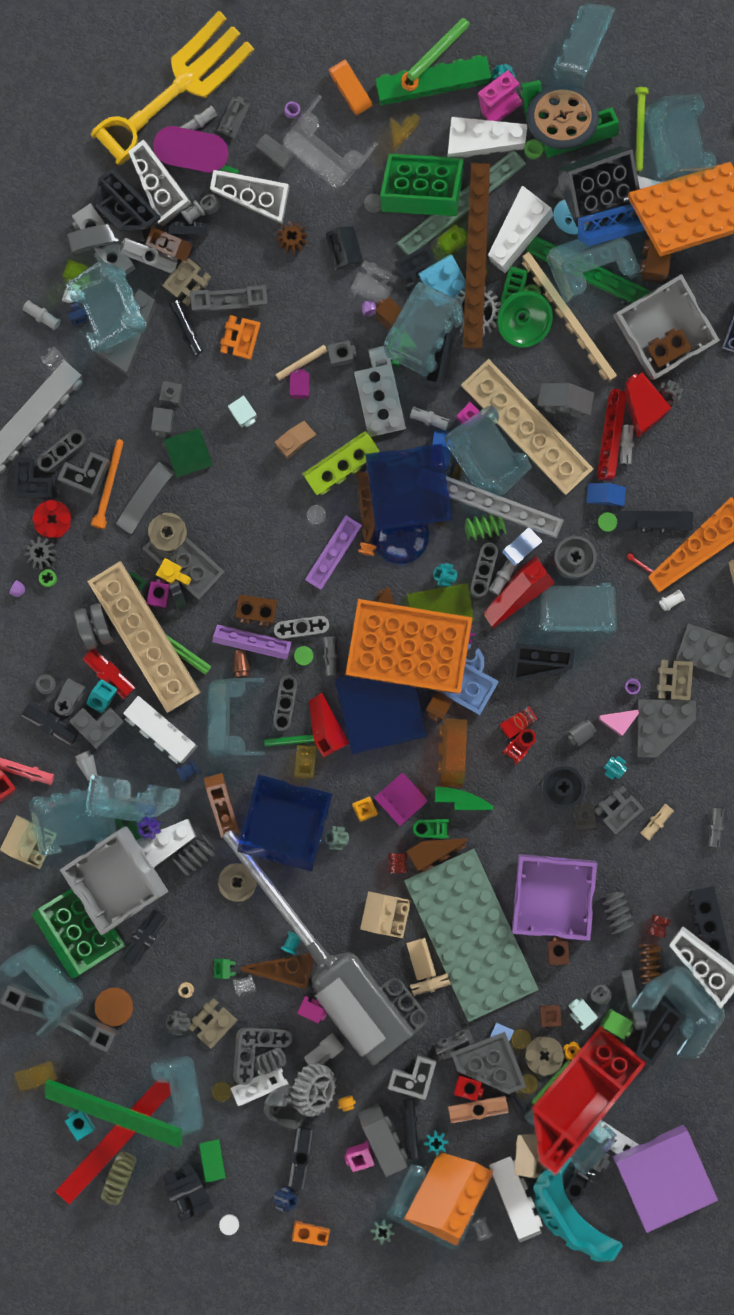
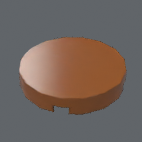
M118 987L102 991L95 1002V1013L98 1019L103 1024L109 1026H119L125 1023L133 1012L131 996L125 990Z

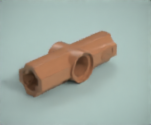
M506 1096L448 1106L451 1123L509 1113ZM480 1104L484 1107L481 1114L473 1112L475 1105Z

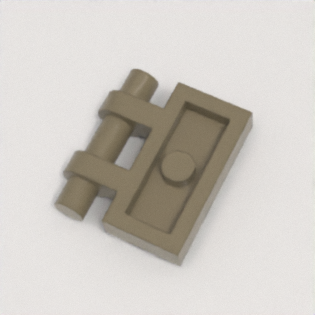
M188 258L186 262L182 261L162 286L177 299L182 293L186 295L182 303L188 307L191 303L190 290L187 289L188 285L194 280L197 284L191 291H200L202 288H206L211 276L208 273H205L202 278L197 274L201 271V268Z
M661 660L660 667H658V673H660L659 684H657L658 698L666 699V691H672L671 699L691 700L693 662L674 661L673 668H668V660ZM667 674H673L672 685H667Z
M214 998L209 1003L206 1002L203 1006L204 1009L191 1019L192 1022L189 1027L192 1032L199 1027L202 1031L197 1036L211 1049L238 1020L225 1007L217 1012L214 1008L219 1002ZM210 1013L214 1018L206 1025L202 1021Z

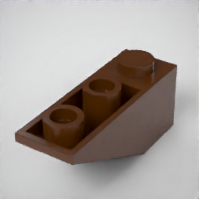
M463 838L422 841L406 852L417 870L420 871L422 869L425 872L433 867L432 863L439 860L441 862L450 857L448 853L455 849L458 852L466 847L465 842L468 840Z

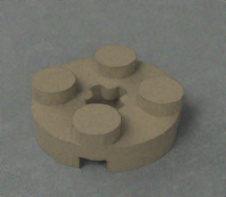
M163 513L151 521L148 535L152 544L157 549L170 552L178 550L184 544L187 537V529L185 523L178 515ZM170 527L173 534L165 537L162 531Z
M242 863L226 866L221 871L218 879V887L221 894L226 899L234 902L250 898L257 886V881ZM235 877L237 879L242 878L243 880L240 888L232 885Z
M540 1036L531 1040L527 1045L525 1059L528 1067L534 1073L546 1076L559 1070L564 1060L562 1046L557 1040L552 1037ZM541 1051L549 1052V1059L547 1061L539 1059Z

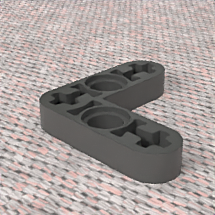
M621 971L629 1016L633 1022L632 1026L636 1030L646 1028L644 1012L639 1008L632 971Z
M241 1028L236 1035L233 1072L235 1082L241 1085L251 1083L254 1071L255 1046L287 1047L292 1042L291 1033L282 1029ZM263 1032H266L269 1037L265 1043L260 1041V1035ZM246 1033L248 1035H255L254 1039H246V1041L242 1039V1036L246 1035ZM283 1035L286 1037V1040L283 1041L274 1040V1036L281 1037ZM243 1051H247L249 1054L246 1062H242L240 1059ZM240 1064L245 1066L248 1065V1068H242L240 1067ZM244 1070V1074H247V1077L241 1079L239 1076L243 1074Z

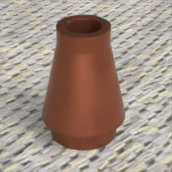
M234 651L232 671L234 678H249L251 669L246 657V651Z

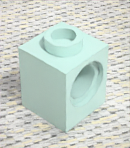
M244 396L228 406L241 428L244 426L247 428L256 422L257 414Z

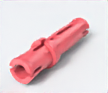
M0 757V770L29 778L32 782L38 781L49 786L52 785L54 774L41 771L35 766L32 768Z

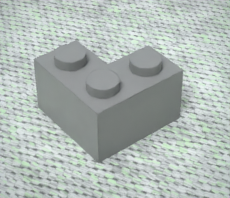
M417 1055L412 1073L393 1068L388 1089L426 1100L436 1060Z

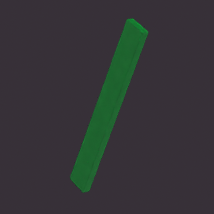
M537 236L534 237L527 248L526 253L529 252L532 257L630 304L652 292Z
M50 1079L45 1082V1098L174 1147L179 1148L182 1145L181 1128Z

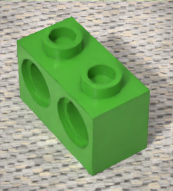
M610 1008L600 1023V1026L622 1039L625 1036L629 1037L634 1028L631 1020Z

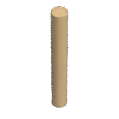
M323 345L275 375L280 381L290 375V372L300 369L328 350Z

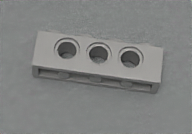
M91 203L72 215L74 220L72 225L76 231L85 229L92 224L95 226L105 225ZM119 244L93 247L95 250L93 255L99 263L103 262L107 268L104 270L110 279L114 277L117 282L135 269L129 257L119 254ZM111 255L118 257L114 263L108 262V258Z

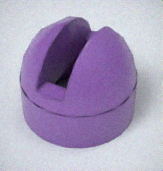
M288 102L284 109L285 115L291 119L297 117L300 112V106L296 102Z
M365 301L362 304V312L365 317L376 314L375 310L377 308H375L376 304L373 301Z
M16 580L9 594L19 597L25 593V587Z
M631 678L626 681L625 689L629 694H637L640 691L641 685L637 679ZM628 683L636 684L637 687L628 686Z

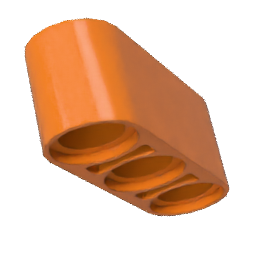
M346 60L328 69L332 79L356 116L373 106Z

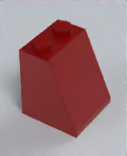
M635 373L627 380L628 382L625 383L626 388L624 389L637 438L666 416L671 409L670 405L643 373L639 375Z

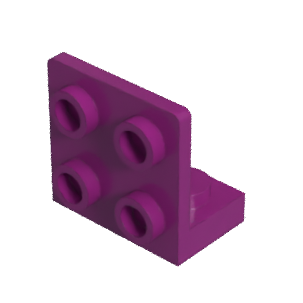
M401 773L374 797L399 826L428 801L404 773Z

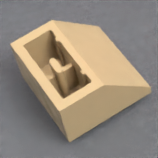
M17 815L0 851L40 869L57 834Z
M368 891L360 929L403 938L411 900Z
M536 1134L518 1135L515 1175L538 1178L547 1168L539 1162Z

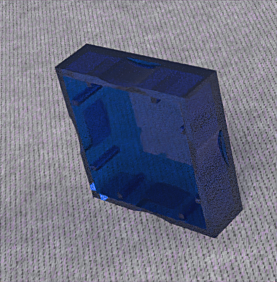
M442 444L366 454L376 531L453 520Z
M352 676L335 679L352 755L427 738L416 687Z
M258 774L249 811L239 838L237 852L312 872L333 794L309 787L294 786L285 781Z

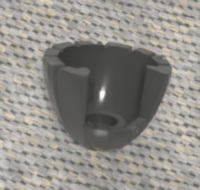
M294 1084L278 1087L268 1095L264 1102L266 1117L289 1129L298 1128L304 1122L303 1118H306V1115L297 1111L293 1107L294 1103L291 1102L293 1098L290 1095L293 1091L291 1086Z

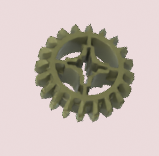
M120 1152L117 1155L101 1194V1199L106 1201V1203L114 1205L120 1203L134 1170L136 1157L124 1152Z

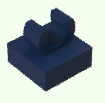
M78 302L71 304L73 312L68 315L74 327L91 320L86 307L80 308Z

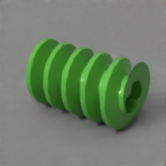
M488 513L487 519L484 515H480V521L476 516L473 517L472 522L469 518L465 519V531L468 542H470L471 536L477 541L479 534L482 539H485V533L492 537L493 531L499 536L501 529L506 534L503 518L493 517L492 514Z

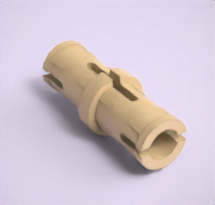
M664 804L659 812L650 818L651 821L640 834L650 841L653 835L660 828L664 827L663 824L674 811Z
M445 973L432 979L428 977L426 978L427 980L411 984L410 986L415 997L425 992H435V989L451 985L448 974Z
M182 983L178 989L179 994L184 998H189L194 992V987L191 983ZM184 987H188V993H185Z

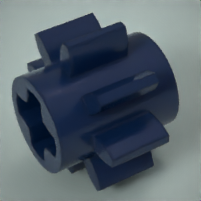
M282 1187L281 1190L276 1191L273 1201L277 1204V1210L289 1212L296 1207L298 1200L297 1196L293 1195L295 1190Z

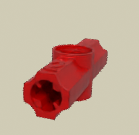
M96 649L90 650L83 658L85 663L97 673L96 675L100 679L117 689L116 693L123 699L128 697L135 689L121 674L122 672L112 662H108Z

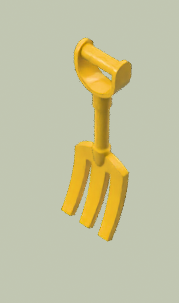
M220 11L216 12L209 22L171 58L172 70L176 78L172 85L128 120L118 116L109 117L97 125L90 135L93 138L97 137L117 159L115 163L118 166L131 158L128 151L138 144L137 132L165 105L184 91H188L195 96L208 97L255 50L249 42H244L229 59L201 82L200 79L240 36L239 31L235 27H230L202 56L190 66H186L227 20ZM112 126L127 128L133 135L132 144L124 151L106 129Z

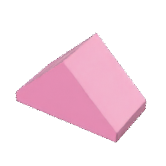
M638 710L600 715L598 717L599 721L618 735L623 736L639 712Z

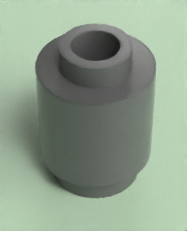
M588 719L586 721L582 720L568 731L569 735L567 738L573 746L576 744L581 746L592 738L597 731Z

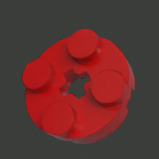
M55 500L41 503L36 508L32 518L35 529L46 538H60L71 527V513L63 503ZM49 515H51V516L56 515V516H57V517H56V521H57V522H56L55 524H54V523H50V524L48 523V521H49L48 516H49Z

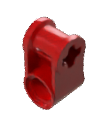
M530 729L522 730L502 753L511 757L517 765L535 743L536 735L534 731ZM529 732L532 734L533 739L530 743L523 742V733Z

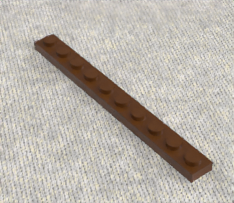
M471 163L463 349L482 350L490 164Z

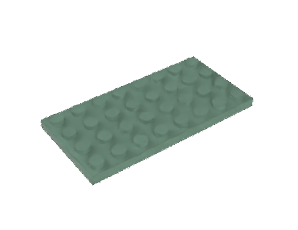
M475 849L404 880L468 1022L539 990Z

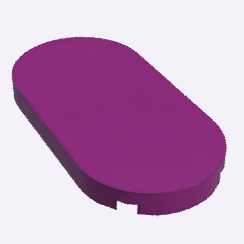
M175 126L165 127L160 130L155 136L153 143L154 152L163 163L206 173H213V170L218 171L223 168L229 157L227 145L219 136Z

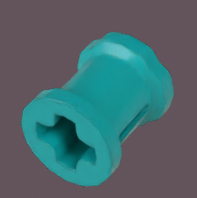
M288 931L287 940L284 946H281V949L297 955L296 950L301 939L296 933Z

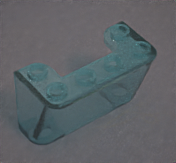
M101 261L65 284L71 300L84 305L95 334L88 332L85 335L92 351L102 352L146 331V322L139 312V305L132 295L133 290L125 278V271L121 267Z
M90 786L87 788L88 790L81 791L75 789L67 794L54 793L51 794V797L32 798V801L29 802L39 853L42 856L61 852L59 846L93 840L99 844L115 833L112 796L103 789H99V786Z

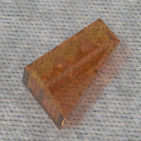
M444 718V724L440 725L439 736L443 737V742L439 743L438 754L442 755V760L438 761V773H441L440 786L463 787L466 764L467 720Z

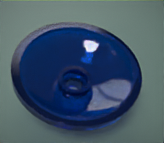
M395 507L380 515L372 541L373 545L377 546L376 551L386 561L394 564H407L418 559L426 550L429 542V529L426 521L418 512L406 507ZM403 531L405 535L398 537L397 532Z

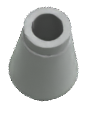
M90 750L75 756L77 759L75 762L87 780L98 776L94 756L90 753Z

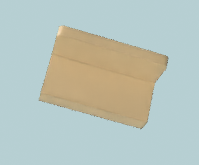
M425 938L406 943L417 981L436 976Z

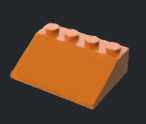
M439 1152L404 1219L457 1246L492 1178L493 1171L476 1162Z

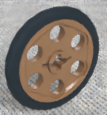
M555 85L539 92L532 99L527 111V124L531 133L542 144L555 149H571L587 142L596 131L599 121L598 109L593 99L583 90L570 85ZM556 98L560 103L558 105H551L549 101ZM570 100H577L579 104L573 107L568 102ZM542 112H545L549 115V117L547 119H541L538 115ZM562 114L563 116H566V119H563L562 117L559 118V117H560V115ZM585 115L587 120L580 122L577 120V116ZM553 127L558 132L551 135L547 132V129ZM568 129H574L577 133L573 136H569L566 133V131Z

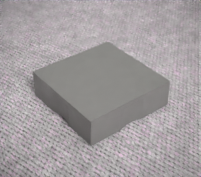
M682 274L613 314L650 381L655 380L678 366L681 362L720 341L707 317L699 309L695 296ZM673 328L676 331L682 329L692 349L655 368L652 359L649 358L645 350L649 346L648 342L657 337L661 340L666 337L664 333ZM673 337L671 343L674 347L678 348L680 341L678 338ZM657 346L655 348V354L661 357L663 355V349Z
M127 826L116 831L97 844L92 850L60 869L73 892L82 901L87 914L101 935L112 930L169 892Z

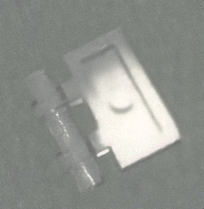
M364 260L361 267L368 271L366 275L358 272L350 290L378 303L381 299L385 300L390 296L393 288L387 286L388 281L396 283L398 276L392 274V271L388 269L385 271L377 267V264ZM373 273L383 277L382 281L379 282L371 278Z

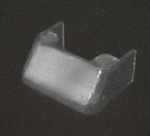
M321 95L313 98L283 138V144L287 150L332 187H340L362 166L378 143L375 141L369 144L362 154L352 150L346 153L343 158L314 135L319 126V121L311 111L322 98Z

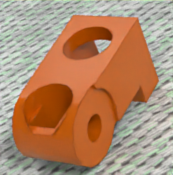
M295 1221L291 1238L295 1242L327 1246L330 1229Z

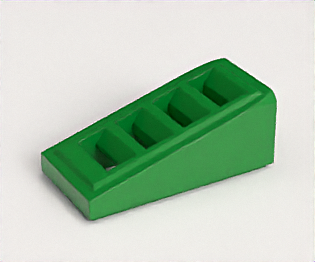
M509 267L500 302L501 305L506 297L513 294L507 292L508 289L517 292L523 291L528 274L527 270ZM514 274V275H517V276H521V277H523V278H522V279H518V278L511 277V275ZM514 282L521 285L520 287L510 285L509 283Z

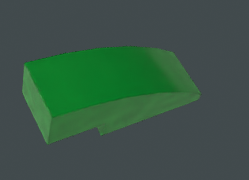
M435 787V802H454V810H493V805L471 793L448 787Z

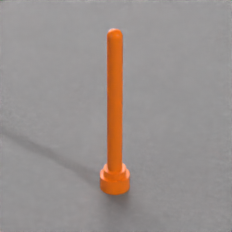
M121 439L116 441L98 513L95 514L91 521V526L95 528H106L105 513L123 447Z

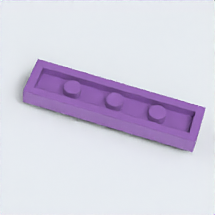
M345 516L305 581L322 590L362 525Z
M218 624L212 641L213 643L286 660L292 643Z

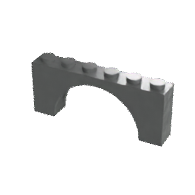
M17 983L8 985L0 1002L16 1011L26 1012L55 1023L87 1040L90 1045L105 1052L112 1049L120 1032Z

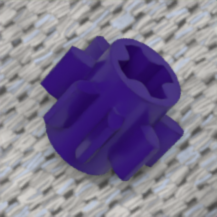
M146 815L142 818L143 821L137 823L140 826L137 833L141 834L144 840L149 836L153 840L156 838L155 834L162 832L159 829L161 822H158L155 816L149 819Z

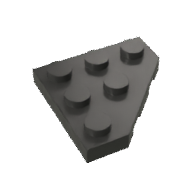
M638 699L637 757L657 758L696 720V700Z
M505 1032L451 1052L457 1071L462 1074L468 1075L507 1094L526 1087Z

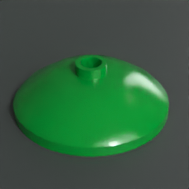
M526 290L512 294L503 302L498 311L497 326L501 336L508 343L516 347H530L539 343L548 334L552 325L553 314L551 306L542 295L534 291ZM523 313V317L519 319V314Z

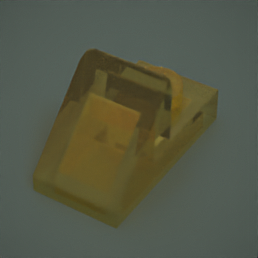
M415 113L412 117L408 116L403 121V127L392 118L390 119L393 150L396 151L420 124V117Z
M297 745L294 778L314 779L315 746Z
M52 1061L14 1073L20 1091L45 1084L48 1079L52 1081L57 1080Z

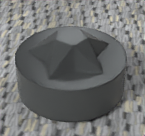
M209 194L201 199L200 206L206 214H213L219 209L220 203L215 195Z
M598 985L593 988L591 998L595 1004L605 1005L611 999V992L606 986Z

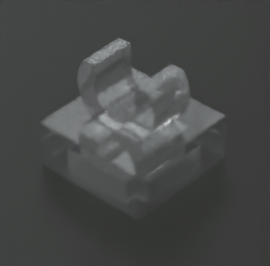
M53 347L52 349H47L49 353L45 357L41 356V362L51 372H54L64 360L67 361Z

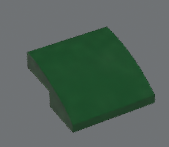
M200 427L164 439L176 477L213 466Z

